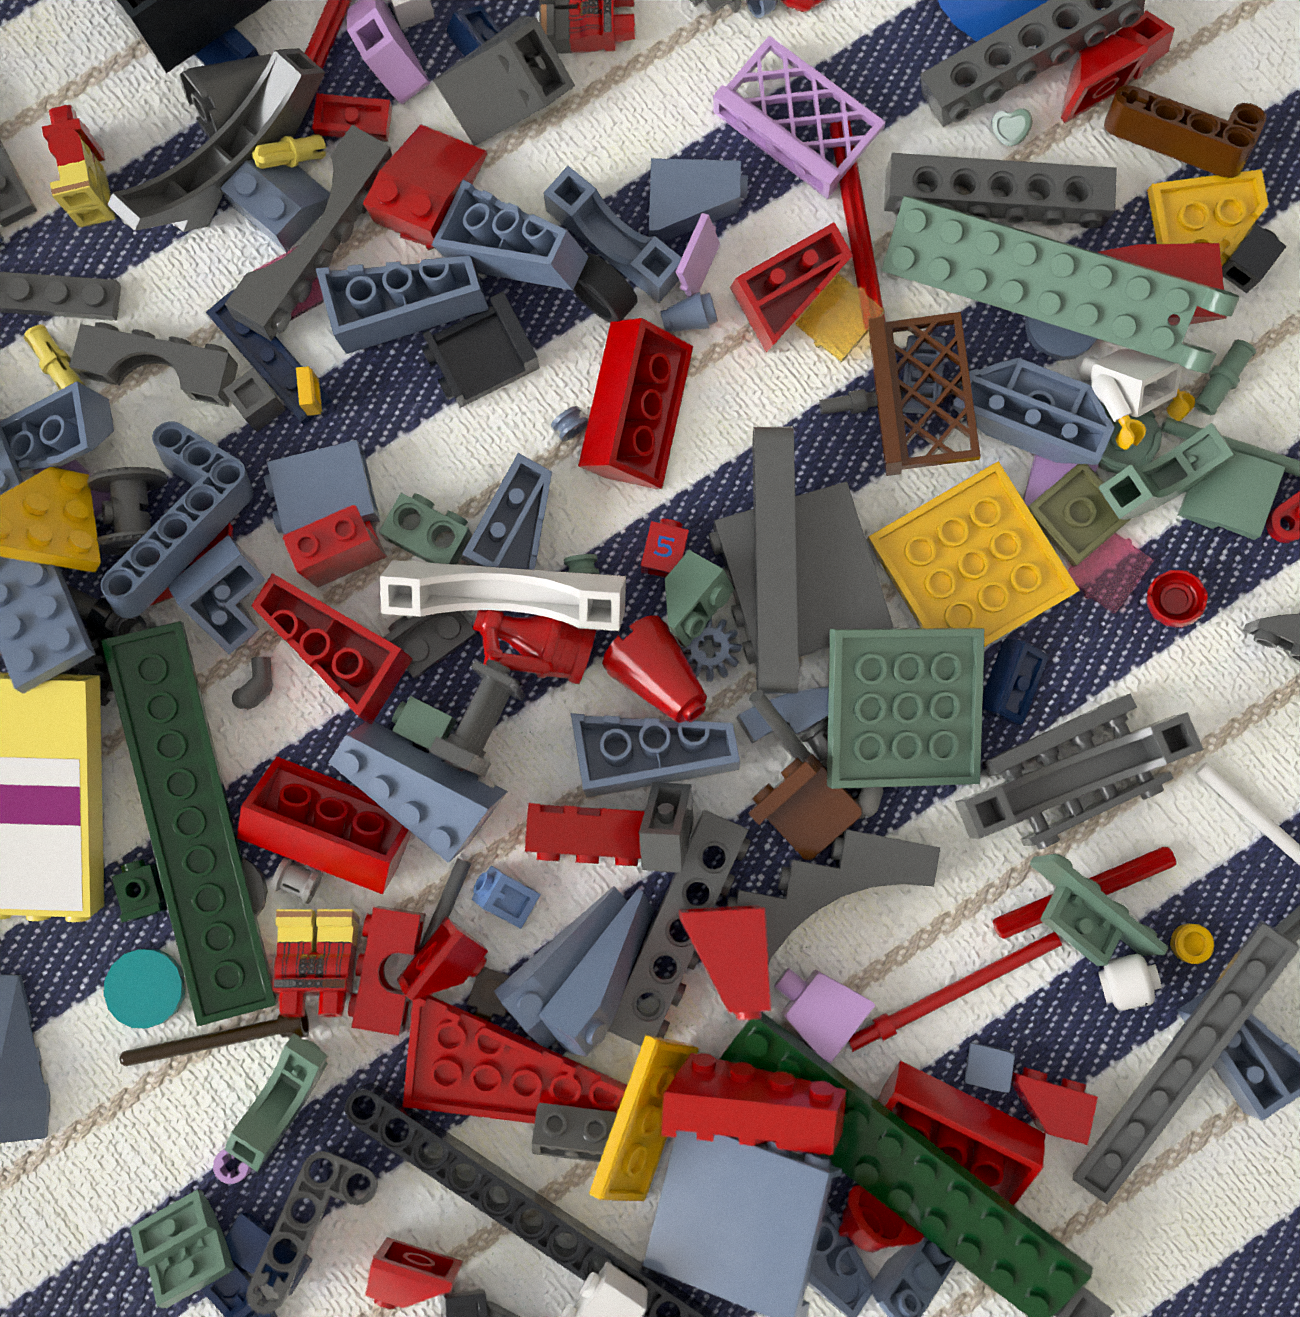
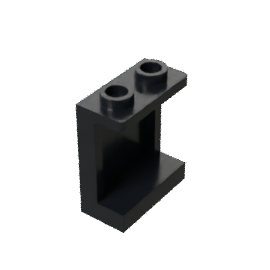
M504 292L490 298L492 306L489 307V310L476 313L434 335L431 334L429 329L422 332L427 344L422 346L421 349L431 368L436 365L439 366L444 377L438 379V382L447 400L455 397L460 408L540 369L538 357Z

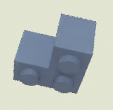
M229 535L181 573L168 586L178 606L228 654H231L259 630L247 609L239 601L266 579L254 561Z

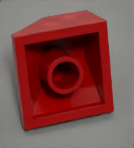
M1112 34L1103 39L1099 44L1092 47L1087 46L1078 52L1079 57L1071 70L1060 117L1065 124L1115 95L1119 87L1128 85L1149 52L1146 46Z
M446 916L396 980L404 995L412 1001L463 984L469 976L474 978L486 964L487 958L484 956L488 953V950L481 942Z
M386 1237L372 1259L365 1296L373 1298L376 1305L385 1309H396L397 1306L401 1308L412 1306L450 1292L463 1261Z

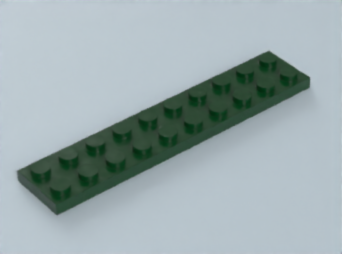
M178 621L101 640L196 1025L198 1027L276 1006L278 1000L276 992L272 990L273 980L184 622Z
M761 1011L760 1019L748 1020L718 1058L732 1063H748L754 1068L774 1073L786 1072L795 1078L811 1082H827L833 1087L847 1090L842 1135L833 1155H821L830 1158V1162L833 1165L842 1169V1172L1027 1317H1053L1092 1278L1093 1267L764 1012Z

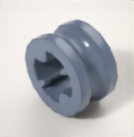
M578 406L565 410L551 423L554 431H560L559 438L562 442L572 439L587 427L588 419L580 417L581 410Z

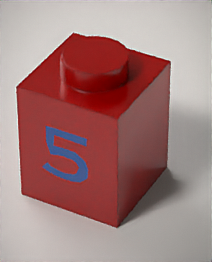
M660 519V523L651 521L641 562V573L666 578L683 558L689 530L683 529L682 523L671 519Z

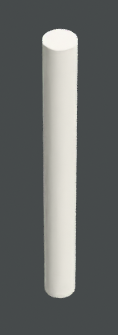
M1208 762L1203 763L1197 769L1196 774L1300 866V844Z

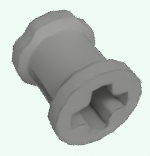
M284 857L273 876L271 889L275 891L285 890L301 897L302 902L309 904L320 885L323 873L318 870L311 872L293 864L292 859Z

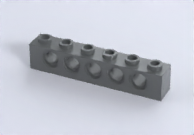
M1049 0L921 73L922 95L943 128L952 122H960L967 118L975 109L986 103L990 104L998 101L1007 91L1020 84L1030 83L1039 73L1053 65L1058 66L1065 63L1073 54L1085 47L1099 44L1108 34L1121 27L1131 26L1144 15L1145 0ZM1064 27H1072L1071 29H1062ZM1030 46H1039L1038 48L1034 49L1028 48ZM996 65H1006L1002 68L994 67ZM966 83H971V84H973V85L968 86V87H962V86H961V85L966 84Z
M891 153L886 167L884 211H893L894 214L898 215L903 197L908 195L984 219H1005L1006 222L1012 224L1024 223L1026 221H1041L1047 226L1071 223L1079 224L1082 228L1093 229L1105 226L1115 212L1117 168ZM926 184L932 189V192H923L917 185ZM954 187H964L968 190L969 194H959ZM991 189L1002 190L1006 197L996 196ZM1029 191L1038 192L1043 200L1034 199ZM1067 194L1077 196L1080 202L1071 201Z
M707 810L702 811L689 840L682 873L675 872L636 958L608 1032L641 1047L645 1035L659 1038L665 1037L670 1021L665 1020L670 1005L676 1007L679 1005L686 989V984L681 983L686 969L694 970L700 958L689 937L684 940H676L671 937L670 926L675 920L680 919L679 909L714 907L719 895L727 896L735 878L729 872L735 859L743 860L751 842L750 839L745 837L749 829ZM709 846H717L723 852V862L717 868H708L703 863V852ZM694 882H702L708 891L707 898L700 904H692L686 898V890ZM667 955L675 960V970L668 976H659L654 972L653 964L658 957ZM646 992L654 993L659 998L657 1009L651 1013L642 1012L637 1007L638 998Z

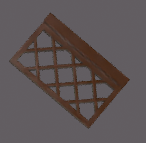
M961 312L884 322V317L868 319L869 341L886 476L899 475L905 469L980 460V448ZM954 325L955 337L946 347L930 336L936 327ZM910 331L919 339L906 352L894 343L893 333ZM924 342L940 352V355L930 367H927L913 357ZM955 346L957 347V354L951 351ZM896 354L902 358L898 364L896 362ZM946 357L957 364L960 372L951 383L934 372ZM907 362L924 373L912 388L898 378V373ZM928 378H931L945 388L934 403L917 392ZM960 381L962 384V391L956 387ZM900 389L906 393L905 397L902 400ZM950 393L961 399L965 406L956 419L939 408ZM912 398L928 409L917 424L903 415V408ZM933 414H936L950 424L939 440L922 429ZM965 417L967 420V427L961 423ZM905 426L911 429L907 436L905 433ZM957 429L969 438L970 450L954 452L943 443ZM916 434L933 445L925 456L908 457L907 445ZM938 450L943 452L942 454H935Z

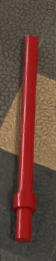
M1052 932L889 1016L887 1013H884L872 1019L873 1024L854 1033L847 1043L852 1052H855L878 1039L885 1041L897 1035L896 1030L1045 955L1062 946V942L1056 932Z

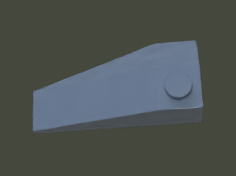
M78 381L0 421L19 471L63 466L94 450L114 432L109 399Z
M615 886L608 890L494 990L500 1002L516 1021L543 1047L548 1048L557 1039L540 1018L539 1014L627 903V900Z
M639 889L634 892L539 1014L561 1046L571 1054L588 1056L592 1049L605 1039L608 1028L614 1020L654 913L644 892Z
M0 974V1143L44 1139L48 1136L51 1096L48 1083L44 1084L39 1061L42 1060L39 1047H35L30 1026L32 1017L22 975Z
M827 1203L807 1285L846 1317H858L872 1295L869 1286L873 1280L855 1247L850 1245L846 1237L839 1235L838 1229L842 1223L837 1213L832 1211Z

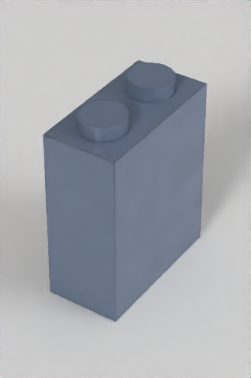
M357 440L267 462L269 474L264 476L269 496L275 497L278 510L273 511V520L279 534L283 533L285 535L351 505H355L359 509L364 522L369 520L371 523L381 521L364 449Z

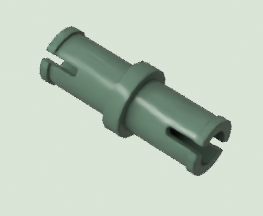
M1240 339L1234 340L1218 366H1214L1209 372L1210 379L1197 399H1195V408L1210 416L1216 414L1218 407L1230 389H1235L1238 386L1240 374L1252 356L1256 354V349L1251 344Z

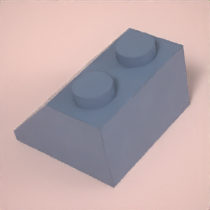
M254 159L245 161L220 188L236 211L286 253L324 213L330 196L328 190L298 165L292 168L287 165H280L261 169L256 166Z

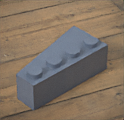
M465 180L462 181L432 243L434 248L444 258L471 256L478 274L568 290L574 289L588 259V255L567 230L534 214L529 215L510 202L508 204L502 202L493 194L485 190L480 191Z
M471 256L422 259L419 264L402 265L401 261L386 262V266L365 268L363 264L349 265L346 270L331 271L329 267L316 268L333 335L346 354L489 310L480 277Z
M570 713L582 786L586 797L652 786L653 782L670 783L739 770L740 757L733 723L693 721L690 723L685 721L678 723L676 721L660 720V718L632 719L610 715L600 717Z
M365 722L348 733L328 762L448 863L470 844L508 793V791L497 785L492 788L478 781L479 776L466 769L461 772L444 763L443 758L431 752L427 754L413 747L412 741L376 722H373L372 725Z

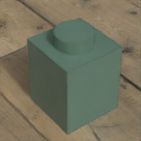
M410 696L407 703L402 701L397 707L392 718V722L395 723L392 731L430 750L436 736L447 740L457 720Z

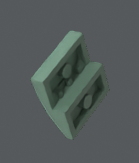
M1233 451L1236 454L1235 457L1204 477L1205 480L1186 491L1178 516L1211 529L1219 526L1256 540L1261 537L1286 467Z
M197 1189L130 1227L138 1266L149 1269L157 1307L168 1308L235 1270L222 1229L202 1190Z

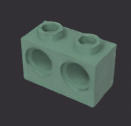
M400 493L379 534L386 541L428 563L457 565L473 535L470 529L466 527L468 521L448 510L446 515H443L432 509L435 504L417 493H414L412 498ZM418 514L421 516L420 524L415 529H403V521L408 515ZM445 531L454 533L455 538L450 546L446 548L436 546V538L440 533Z

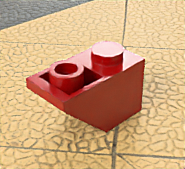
M1024 1067L1022 1074L1012 1073L1011 1085L1037 1129L1052 1136L1088 1145L1098 1097L1085 1092L1086 1084L1062 1078L1061 1085L1046 1081L1047 1073Z

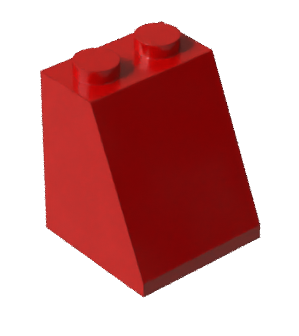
M759 905L679 909V918L728 1013H734L738 1020L760 1019L761 1011H771L765 908Z

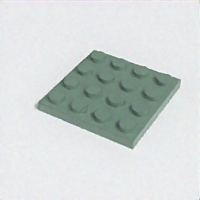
M830 629L827 786L836 789L980 784L985 629Z

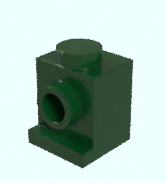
M144 859L120 866L122 874L112 876L122 913L119 915L121 923L136 921L168 910L157 864L146 866ZM135 882L141 886V893L137 897L133 888V883Z

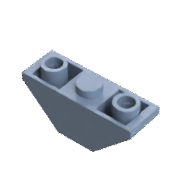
M924 1236L919 1243L903 1246L891 1256L876 1275L869 1288L877 1304L887 1317H922L955 1265L956 1260Z

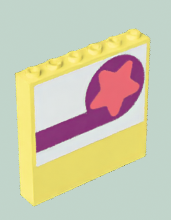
M0 672V920L10 918L12 915L26 916V920L43 921L51 918V916L65 917V920L68 922L87 921L104 907L100 675L59 674L23 694L14 689L9 673Z

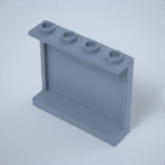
M677 1130L643 1266L767 1317H807L810 1302L804 1300L832 1179L841 1176L842 1169L831 1166V1159L818 1153L806 1152V1156H803L791 1150L778 1149L775 1144L776 1141L747 1146L739 1145L738 1137L714 1135L713 1142L696 1140V1132Z

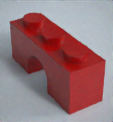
M384 906L373 907L372 914L367 913L362 931V936L368 938L365 953L359 954L355 968V976L360 977L358 993H352L348 1006V1016L353 1017L351 1028L397 1036L405 1031L410 999L404 995L402 990L396 989L389 984L385 977V964L394 953L409 955L418 953L426 913Z

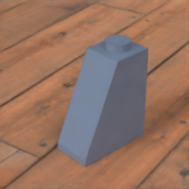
M651 158L649 237L656 236L659 240L665 242L695 229L702 213L708 214L712 222L737 213L740 198H747L748 175H741V161Z

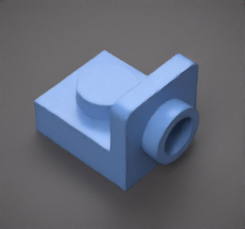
M490 866L487 872L482 873L477 879L473 889L474 895L472 900L482 909L521 929L541 894L504 874L499 869Z

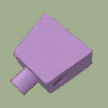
M787 968L774 985L776 989L790 999L782 1014L813 1050L830 1064L875 1007V1004L868 998L816 969L804 981L790 968Z

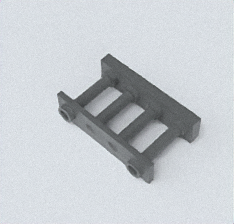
M489 658L485 665L474 660L471 666L482 678V681L455 735L450 734L447 741L436 736L429 752L483 777L486 776L491 766L490 762L483 759L486 754L483 749L509 697L512 696L523 701L526 695L519 687L521 682L508 676L511 669Z
M1131 693L1120 696L997 754L982 763L989 776L1001 773L1003 779L1008 778V780L1023 775L1022 770L1025 768L1022 762L1034 756L1038 762L1042 761L1044 766L1059 761L1056 755L1059 753L1057 745L1070 740L1072 746L1077 745L1080 752L1094 747L1095 745L1091 739L1094 734L1091 729L1099 725L1105 724L1107 729L1111 728L1116 738L1130 733L1131 731L1125 722L1129 720L1126 713L1137 708V705ZM1149 770L1135 775L1138 783L1119 792L1114 783L1100 788L1099 791L1103 799L1084 809L1078 797L1067 801L1063 805L1069 816L1048 825L1042 812L1028 818V821L1034 832L1020 840L1023 846L1036 845L1038 850L1051 846L1060 841L1057 834L1138 795L1141 796L1142 800L1153 797L1164 791L1163 783L1174 778L1170 771L1152 775Z

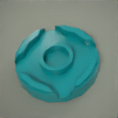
M138 949L124 954L112 964L105 978L103 995L108 1010L118 1022L130 1028L148 1029L168 1021L178 1012L185 998L186 987H184L182 967L171 955L159 949Z

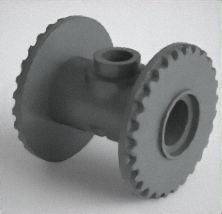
M120 467L99 471L88 477L87 486L89 489L101 493H110V500L102 501V518L104 524H111L112 528H114V533L97 538L100 553L125 555L151 528L150 513L143 511L149 506L147 491L167 484L168 480L165 472L150 467Z

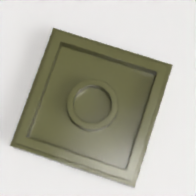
M1077 464L1028 506L1043 533L1073 567L1081 563L1131 520H1121L1118 518L1098 488L1104 482L1088 464Z

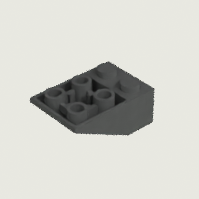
M522 15L433 79V82L474 146L542 110L575 86L538 19Z

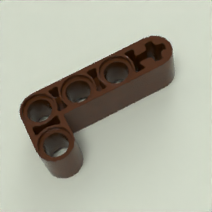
M1125 85L1116 90L1104 120V127L1108 133L1120 139L1218 176L1234 178L1242 172L1266 122V114L1264 110L1255 104L1240 103L1234 107L1229 119L1225 120L1142 88Z

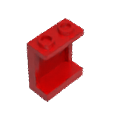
M355 505L348 506L283 536V541L297 573L317 588L387 557L370 520L367 522L363 521L359 509Z

